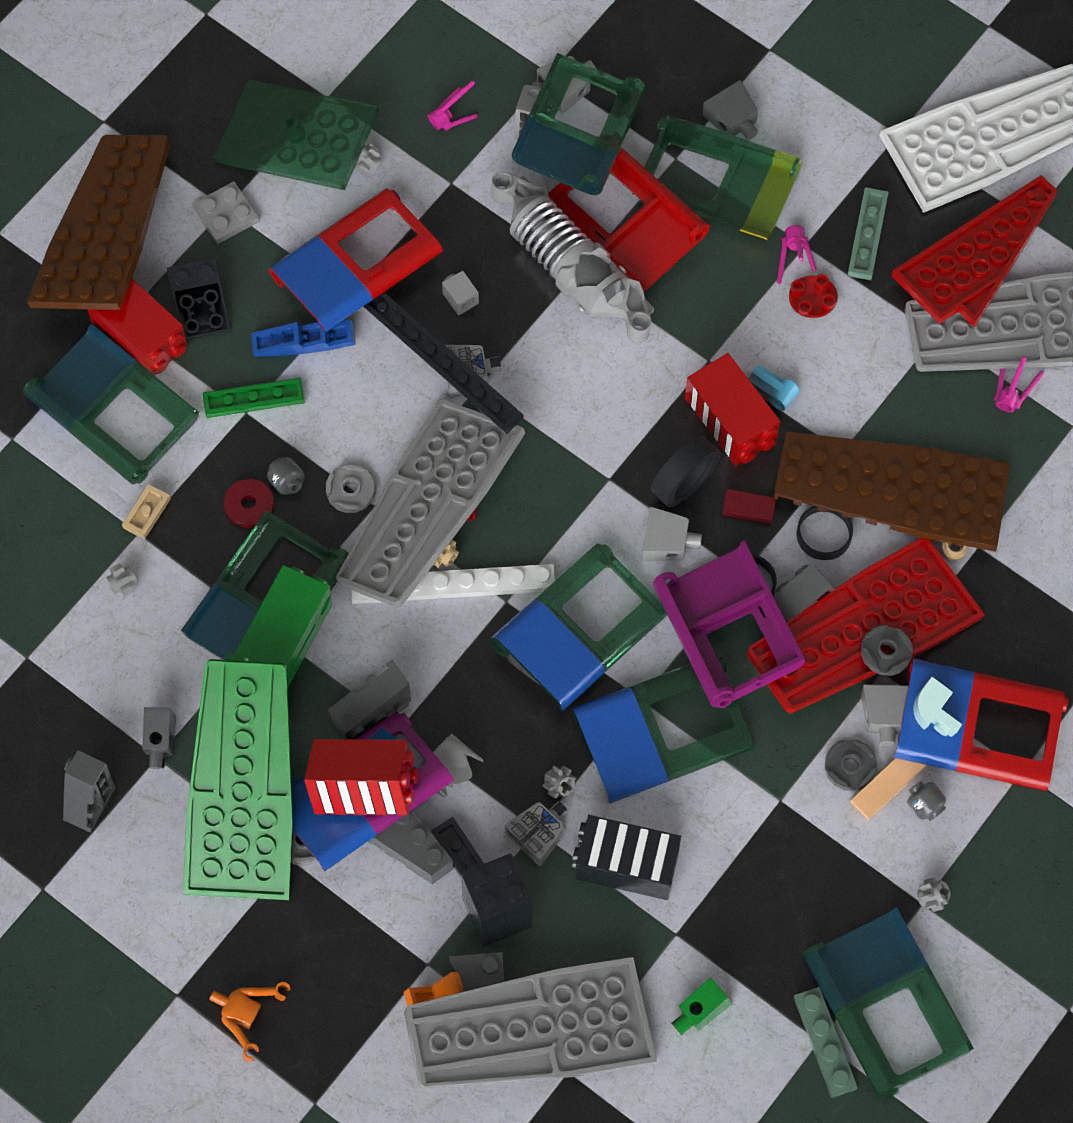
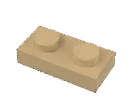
M148 484L123 522V529L146 539L169 503L170 495Z

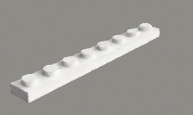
M554 564L427 572L407 600L555 591ZM351 590L352 604L381 602Z

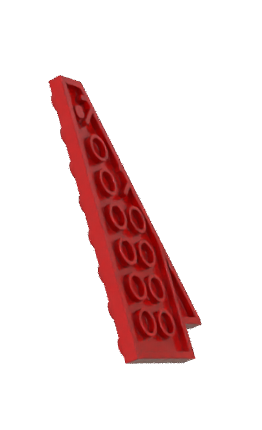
M1040 175L894 269L892 277L939 324L959 312L975 327L1055 199L1057 189Z

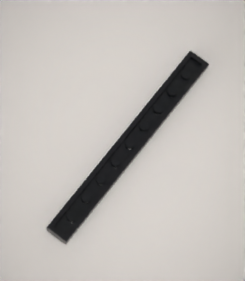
M385 292L363 306L506 434L524 417L517 408Z

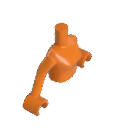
M280 982L276 987H242L233 991L228 997L215 990L213 991L209 1000L223 1006L221 1020L243 1046L242 1055L245 1061H254L253 1057L247 1055V1050L252 1049L255 1052H259V1048L256 1044L248 1041L237 1024L249 1030L262 1005L247 996L274 995L277 1000L284 1001L286 997L281 995L278 989L284 988L290 991L291 988L288 983Z

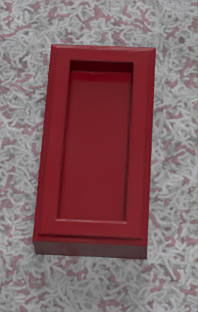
M727 489L722 515L772 524L776 499Z

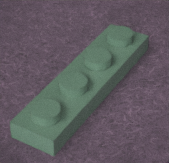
M866 187L864 189L847 276L872 280L888 191Z
M820 987L794 995V1001L831 1098L857 1090L858 1087Z

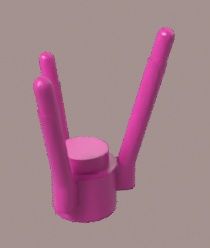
M471 81L462 89L458 87L436 109L427 115L430 123L436 130L443 128L445 131H448L454 126L478 117L477 114H473L450 122L452 114L448 109L475 84L474 81Z
M800 225L787 227L785 229L786 237L781 239L782 249L777 276L778 284L782 282L787 247L797 251L800 261L804 259L802 250L804 247L812 271L815 272L817 270L809 247L808 237H805L804 227Z
M1026 356L1021 358L1010 387L1006 386L1005 389H1003L1005 368L1000 369L994 401H996V406L1003 411L1014 412L1015 409L1019 410L1022 402L1044 375V372L1040 371L1019 397V391L1015 387L1024 368Z

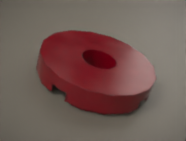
M240 480L233 484L225 494V513L231 522L241 525V527H258L270 518L274 509L273 494L269 487L259 480ZM246 499L256 501L255 506L250 509L244 508L242 503Z

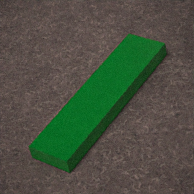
M301 378L202 393L206 418L305 403Z

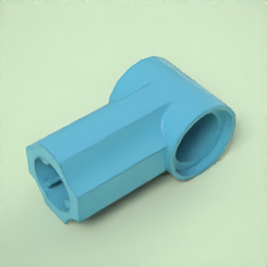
M761 365L756 367L748 378L756 390L767 396L768 401L781 411H785L800 392L799 387L788 378L781 379Z

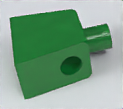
M710 977L679 1005L683 1013L671 1024L681 1036L693 1025L700 1031L732 1004L727 995ZM695 1008H703L699 1015L693 1014Z

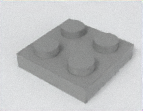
M234 181L192 204L193 209L217 244L259 222L257 214Z

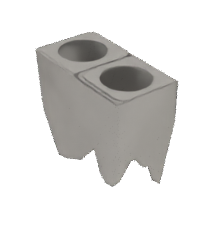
M450 734L433 751L453 777L454 781L447 785L450 788H453V784H458L472 778L467 755L483 762L481 757L453 734ZM425 760L419 765L418 770L426 764ZM444 787L437 793L440 794L442 797H446V787Z

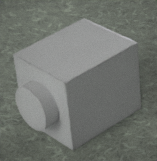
M463 271L458 274L449 275L442 282L443 295L458 316L479 304V292Z

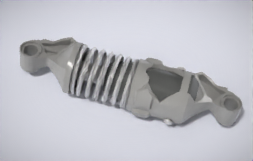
M507 172L496 173L492 177L490 193L494 201L498 203H512L513 205L510 234L514 239L520 241L521 245H526V251H532V257H538V263L544 264V269L550 270V275L556 281V287L566 297H572L579 304L577 307L582 313L587 312L593 318H624L626 320L628 338L635 343L646 341L651 327L650 315L654 312V308L645 299L640 282L629 279L625 275L626 270L621 265L617 266L610 259V253L600 243H594L586 237V234L581 233L580 228L575 227L574 222L570 221L568 216L564 215L562 210L557 208L556 204L550 199L546 187L531 184L524 176L519 178ZM558 219L557 223L552 225V222ZM564 225L563 229L558 231V228ZM536 241L534 246L530 247V244ZM543 246L540 252L536 253V250ZM635 326H641L643 329H638Z

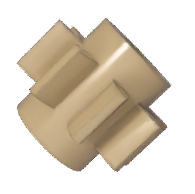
M452 539L433 565L437 568H440L441 565L449 567L459 554L456 550L457 542Z

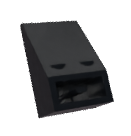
M215 258L167 268L177 318L183 325L186 340L231 330Z

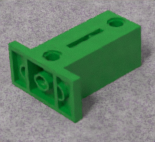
M283 565L235 654L227 653L224 660L284 663L287 666L289 687L332 607L328 583L319 577H314L313 579L306 576L297 567L289 568Z

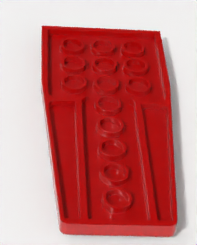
M919 538L865 568L834 591L819 599L818 602L812 606L810 605L796 617L794 616L786 623L805 658V662L799 669L767 685L785 711L793 713L878 674L864 663L861 656V644L866 634L874 627L888 625L894 629L902 630L912 643L913 658L983 619L985 614L932 542L926 538ZM765 637L749 647L747 657L760 675L777 666V661ZM883 645L880 647L884 654H893V649L890 646Z

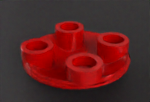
M824 274L805 276L794 280L789 291L791 307L798 314L807 318L826 316L835 308L838 300L835 286L829 281L828 276Z

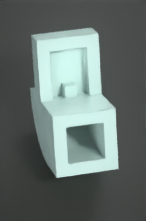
M933 677L926 682L915 698L913 706L914 716L923 729H926L930 723H933L935 725L934 729L944 736L949 735L952 737L957 733L962 724L941 708L953 692Z

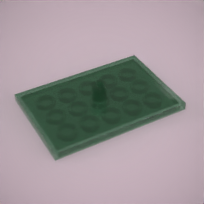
M248 79L213 159L216 163L345 190L378 116L379 108L375 105Z

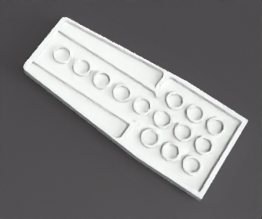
M1073 64L940 106L880 131L879 136L923 213L987 187L1072 143Z

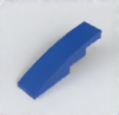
M351 319L341 321L327 332L322 329L319 322L303 326L295 322L252 333L253 355L255 357L307 354L356 345L354 323Z

